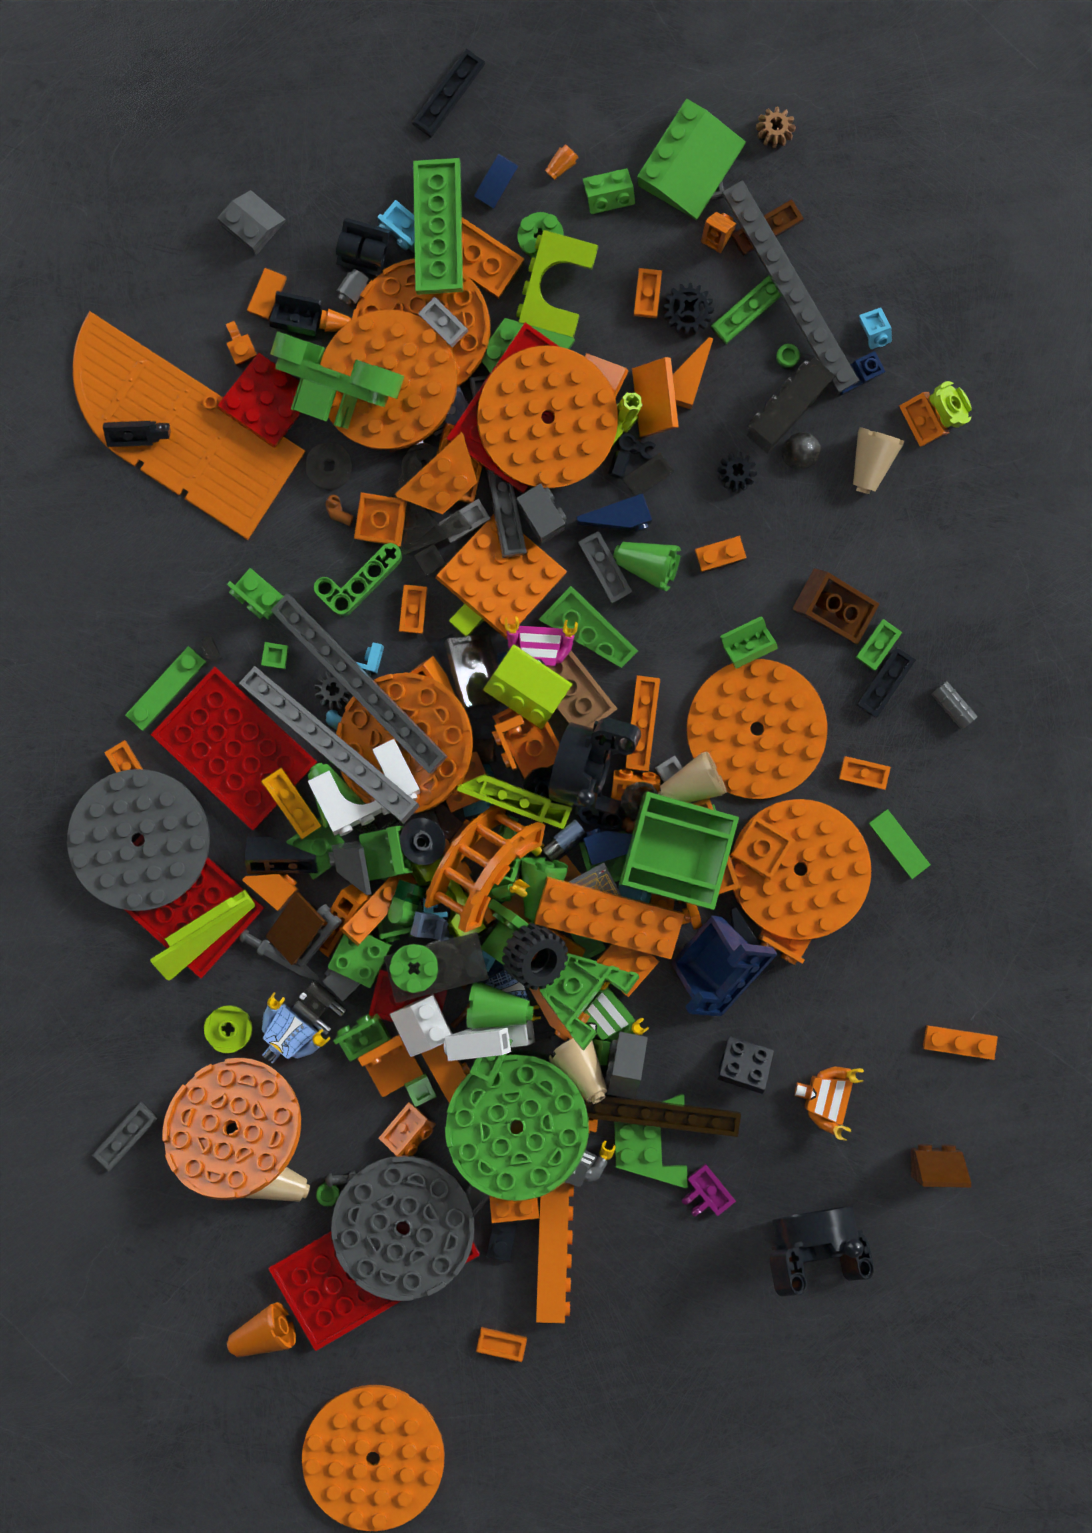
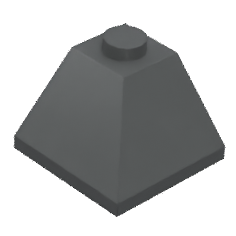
M360 841L331 845L332 852L328 853L330 866H335L337 873L364 894L370 895L371 890L364 849Z

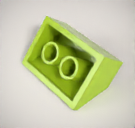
M513 644L483 690L542 729L572 686V683Z

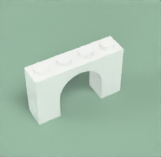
M392 739L372 749L384 775L413 800H416L418 798L417 795L420 794V789L395 740ZM330 771L308 781L334 835L340 834V836H344L353 831V826L360 823L362 826L375 820L374 816L383 813V815L390 813L376 800L363 805L354 804L346 800L340 793Z
M528 1020L526 1025L466 1029L445 1037L444 1052L448 1056V1061L504 1055L511 1052L510 1047L526 1046L535 1043L533 1022ZM509 1038L513 1040L511 1046H510Z

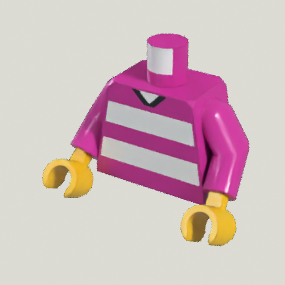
M516 616V623L510 625L507 622V617L505 618L509 648L511 649L513 644L548 668H555L556 664L562 663L572 649L574 634L578 628L577 622L574 628H568V620H565L562 629L519 626V619Z

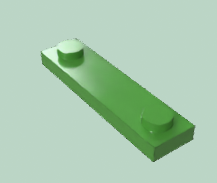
M188 646L127 712L126 716L144 731L207 662Z

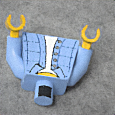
M272 993L267 1001L268 1006L264 1012L262 1031L265 1034L263 1039L270 1044L262 1054L264 1058L271 1063H274L280 1054L287 1059L291 1057L299 1059L313 1054L330 1040V1037L327 1039L321 1037L323 1029L316 1030L286 1004H283L285 1001L284 997L277 1001L274 998L276 993Z

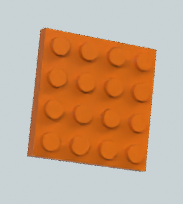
M493 514L491 519L477 531L437 574L436 579L507 639L505 618L507 617L508 624L513 625L516 623V616L519 619L520 625L566 575L567 571L524 534L527 553L525 555L503 558Z

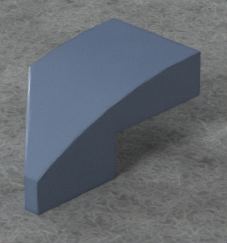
M415 912L410 935L434 938L439 941H455L454 935H451L447 928L448 923L446 920L441 919L436 914Z

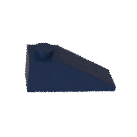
M642 493L577 516L576 521L578 525L625 531L635 529V532H640L649 528L648 524L652 522V518Z
M600 828L586 832L587 837L583 838L591 865H595L627 854L632 834L611 831L601 832Z

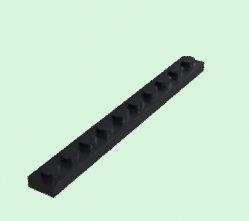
M453 634L431 643L458 700L467 713L470 725L496 779L522 788L524 781L518 769L513 771L512 767L507 768L501 755L505 753L503 745L497 746L492 732L496 731L494 726L496 723ZM513 812L515 818L518 819V823L525 827L538 822ZM546 827L542 840L544 847L541 849L552 842Z

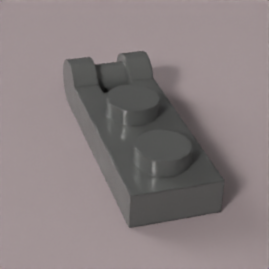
M326 904L321 906L317 912L327 922V925H323L298 959L297 963L301 967L310 961L331 933L342 923L338 916H334L330 912L331 909Z

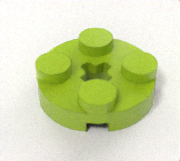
M946 381L934 389V393L929 397L930 402L935 406L940 415L941 423L945 427L953 426L959 428L971 420V417H968V412L972 410L971 404L960 387L955 389L951 386L954 383Z
M226 1005L214 1010L208 1016L204 1025V1034L207 1041L216 1051L233 1053L245 1047L250 1040L252 1022L248 1013L241 1008ZM227 1022L231 1023V1026L235 1028V1031L231 1032L230 1036L226 1035V1031H222V1026H226Z

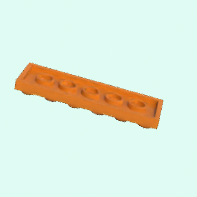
M547 877L534 923L671 959L685 914L680 911Z

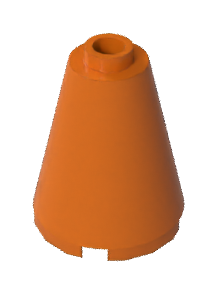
M278 1302L270 1304L229 1335L227 1341L229 1352L236 1357H243L292 1348L291 1346L296 1343V1333L293 1322L288 1323L287 1321L288 1311Z

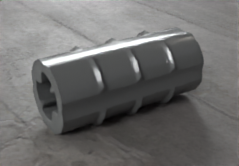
M948 681L944 682L931 694L961 730L978 717Z

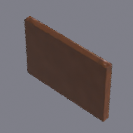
M297 892L293 895L265 937L291 965H295L317 932L324 925L325 920Z

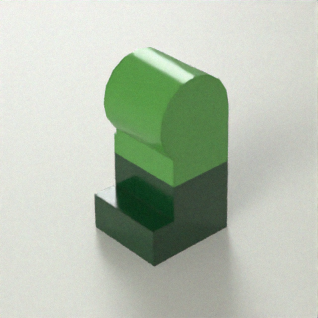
M399 879L388 911L389 921L403 927H410L413 924L415 912L421 898L426 899L427 889Z

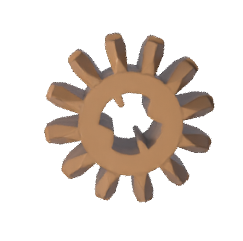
M777 106L773 113L768 108L765 111V115L761 114L758 120L760 123L756 124V130L760 132L757 137L758 139L765 138L764 146L772 142L774 149L778 142L783 147L786 145V140H792V132L795 131L796 126L792 124L794 121L793 116L786 117L787 109L779 113V107ZM775 125H778L779 128H777V130H773L772 126L774 127Z

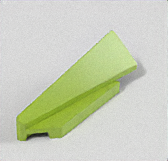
M485 774L459 784L456 788L457 791L561 829H564L572 810L571 806L553 803L548 798Z
M245 889L233 898L227 899L165 938L170 947L150 959V961L166 980H172L255 907V903Z

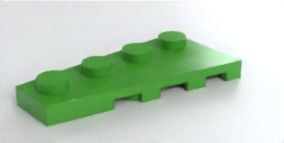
M572 586L539 619L553 628L562 629L565 620H568V628H574L577 622L578 628L574 634V640L621 668L638 652Z

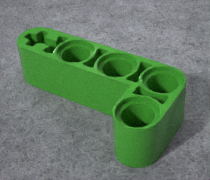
M385 544L342 588L330 578L321 577L314 583V591L338 616H348L402 561L401 550L396 544ZM388 551H395L396 558L394 560L392 558H389L385 562L388 566L385 569L383 564L378 560L381 558L384 562L388 557L386 553ZM373 566L381 568V573L377 577L369 576V570ZM329 583L332 587L330 593L321 594V585ZM356 583H363L365 586L361 594H355L352 591ZM341 599L348 601V607L343 611L336 609V604Z

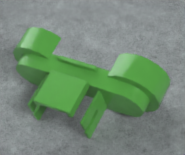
M277 331L270 352L271 355L278 357L275 368L301 378L291 407L292 410L327 421L336 392H342L344 394L334 425L348 429L357 399L385 407L389 397L398 398L404 375L357 359L355 360L351 376L342 374L320 365L325 351L324 347Z

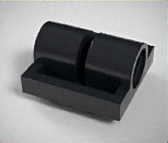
M345 218L336 246V255H338L336 265L376 276L380 275L384 269L391 230Z
M729 1036L720 1060L717 1080L763 1094L774 1050Z

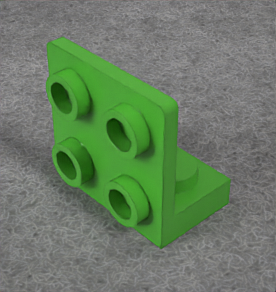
M251 568L236 585L231 581L227 583L231 588L229 593L242 604L247 601L249 605L246 608L259 619L264 616L269 620L274 614L271 610L284 597Z
M394 826L385 830L359 835L360 843L364 849L369 881L413 873L411 861L404 856L400 846L399 837L404 826Z
M492 899L488 907L494 911L492 916L499 920V923L483 943L481 949L504 965L502 956L505 955L503 948L508 944L506 941L508 938L511 939L512 933L515 930L519 931L521 926L525 925L528 927V923Z
M343 934L328 968L371 988L393 944L368 935L357 946Z

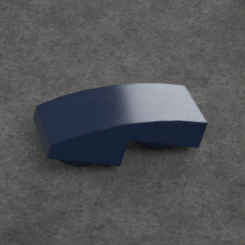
M498 154L474 197L494 208L517 170L518 165Z
M875 351L850 364L859 382L840 392V395L886 372Z

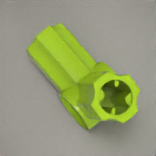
M627 392L617 405L618 426L613 445L623 433H627L639 418L636 415L642 407V397L636 392Z

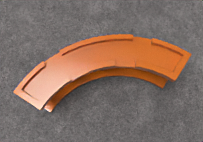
M497 805L490 806L451 842L450 848L440 862L426 891L424 906L430 908L440 903L460 915L458 929L465 933L480 927L491 899L488 897V894L493 885H499L510 870L508 865L516 857L521 859L527 853L542 845L546 825L538 821L525 827L505 815L506 809ZM503 824L517 832V834L511 839H505L491 829ZM482 836L501 847L492 859H488L471 849ZM464 856L484 867L476 882L455 871ZM451 880L469 890L465 906L446 895Z

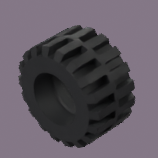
M534 923L528 924V927L525 925L521 926L519 931L515 930L512 933V938H508L506 941L508 943L507 946L503 948V953H505L502 956V962L505 963L503 965L504 969L511 977L528 989L537 990L538 987L544 989L547 984L552 985L556 978L559 979L561 971H564L566 967L564 963L568 961V956L566 955L568 949L565 946V942L548 928L535 925ZM538 952L536 958L532 961L533 957Z

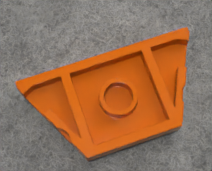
M462 432L458 434L399 489L395 495L403 500L444 514L478 482L464 434Z

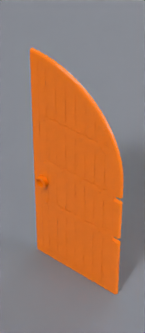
M89 311L81 326L75 344L73 383L79 407L94 434L113 453L134 467L139 460L144 462L140 471L177 495H180L183 489L187 490L188 494L185 500L248 540L306 451L285 437L273 448L217 409V405L223 398L222 396ZM156 421V424L169 423L171 433L169 439H159V442H154L150 446L108 447L104 436L103 424L104 422Z

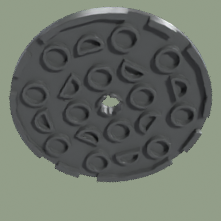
M133 769L117 772L101 779L82 796L69 822L67 848L76 876L82 885L96 898L120 909L134 911L151 910L177 900L194 885L201 875V871L208 858L210 833L208 821L201 804L186 786L176 779L157 771ZM137 833H141L145 838L144 844L140 847L135 846L132 842L133 836Z
M405 1155L377 1160L355 1174L346 1184L336 1202L331 1225L336 1256L344 1271L350 1275L357 1285L369 1293L381 1298L397 1301H409L427 1295L430 1296L452 1281L464 1267L469 1257L475 1229L473 1210L469 1198L457 1179L446 1169L432 1161ZM406 1221L410 1226V1230L406 1234H400L396 1226L399 1222Z

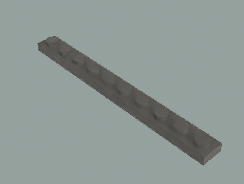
M742 180L724 190L722 195L837 394L858 383L859 379L744 181Z
M284 595L271 610L275 616L429 774H432L448 756L291 595Z
M254 666L239 682L245 690L403 824L420 807L416 801L257 667Z

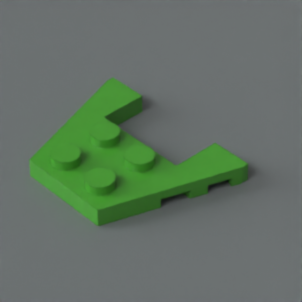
M504 318L490 338L486 353L482 359V363L489 373L494 369L524 323ZM532 326L560 347L570 349L575 342V339Z
M568 953V961L564 963L566 965L565 970L561 971L559 979L556 978L552 985L547 984L546 988L539 991L575 1042L584 1051L597 1033L590 1026L579 1020L578 1017L606 981L627 994L639 979V974L632 971H623L615 966L599 964L597 961Z
M679 1094L661 1102L685 1105L684 1094ZM614 1121L616 1168L688 1188L687 1165L662 1166L661 1127Z

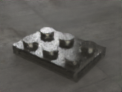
M489 633L452 638L444 641L459 701L462 706L470 708L501 703L483 690L498 668Z

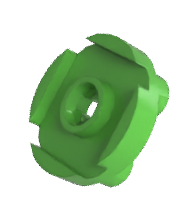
M537 212L522 219L517 234L520 249L529 255L530 258H536L538 249H535L537 238H534V235L538 231L543 232V230L564 235L562 225L553 214Z
M417 944L406 945L400 948L392 957L389 968L391 978L404 991L411 993L424 991L437 978V958L426 946ZM410 962L413 964L418 962L420 964L418 968L420 973L418 975L408 972L410 969L408 964Z

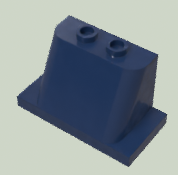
M711 916L671 962L692 998L685 1006L689 1014L722 1016L775 958L777 953L773 947L750 945L722 917Z

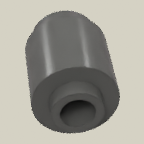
M353 269L351 273H347L336 290L339 294L337 298L346 305H350V303L356 304L369 279L360 271Z

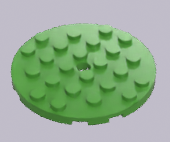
M523 1055L505 1056L493 1084L468 1074L454 1092L447 1110L445 1135L447 1147L449 1148L454 1165L472 1186L487 1195L510 1201L530 1200L554 1191L574 1173L581 1162L587 1146L589 1120L587 1108L580 1091L562 1070L537 1057ZM514 1121H521L523 1124V1131L519 1134L511 1132V1124Z

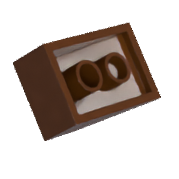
M814 568L792 610L858 645L880 603L829 572Z
M918 1144V1148H911V1177L923 1187L971 1188V1179L963 1152L956 1149L955 1145H941V1149L932 1148L930 1144Z

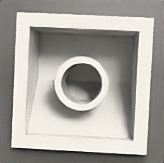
M433 993L390 1014L410 1057L443 1044L445 1037L452 1035Z

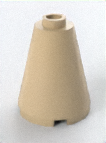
M859 427L853 485L857 486L856 491L870 494L871 490H877L901 450L904 440Z
M706 751L699 754L660 785L661 791L658 792V795L690 803L722 796L727 791L721 775L719 776L716 770L717 767L713 759Z
M573 1038L554 1050L556 1055L554 1057L549 1056L550 1063L562 1070L574 1082L586 1102H593V1104L602 1101L605 1098L604 1094L607 1092V1087L593 1041L589 1043L584 1051Z
M286 1167L271 1184L246 1198L300 1202L302 1198L307 1197L310 1185L307 1184L306 1178Z

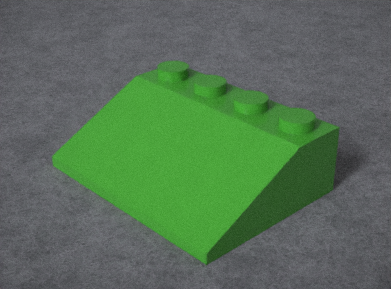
M686 99L638 174V186L693 219L698 220L745 146L746 141L706 109Z

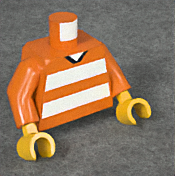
M834 1066L820 1071L817 1076H812L810 1085L797 1082L794 1096L806 1099L805 1109L808 1110L809 1117L819 1128L833 1135L835 1134V1137L839 1140L847 1141V1139L841 1136V1132L843 1130L851 1132V1129L842 1125L852 1084L863 1082V1080L856 1078V1072H864V1070L861 1068L851 1070Z

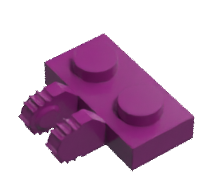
M706 1163L687 1178L695 1189L682 1199L683 1204L691 1203L699 1194L704 1199L703 1202L696 1205L691 1211L693 1216H697L708 1206L719 1216L736 1202Z

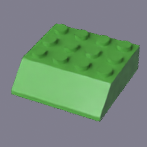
M644 792L619 885L714 910L739 817L655 793Z

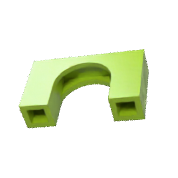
M543 230V234L538 235L536 239L535 249H538L537 256L531 259L528 270L532 272L530 281H525L522 294L526 295L524 304H519L516 317L520 318V323L526 322L531 326L574 338L580 315L549 305L541 294V280L550 267L560 263L572 264L592 270L598 245Z

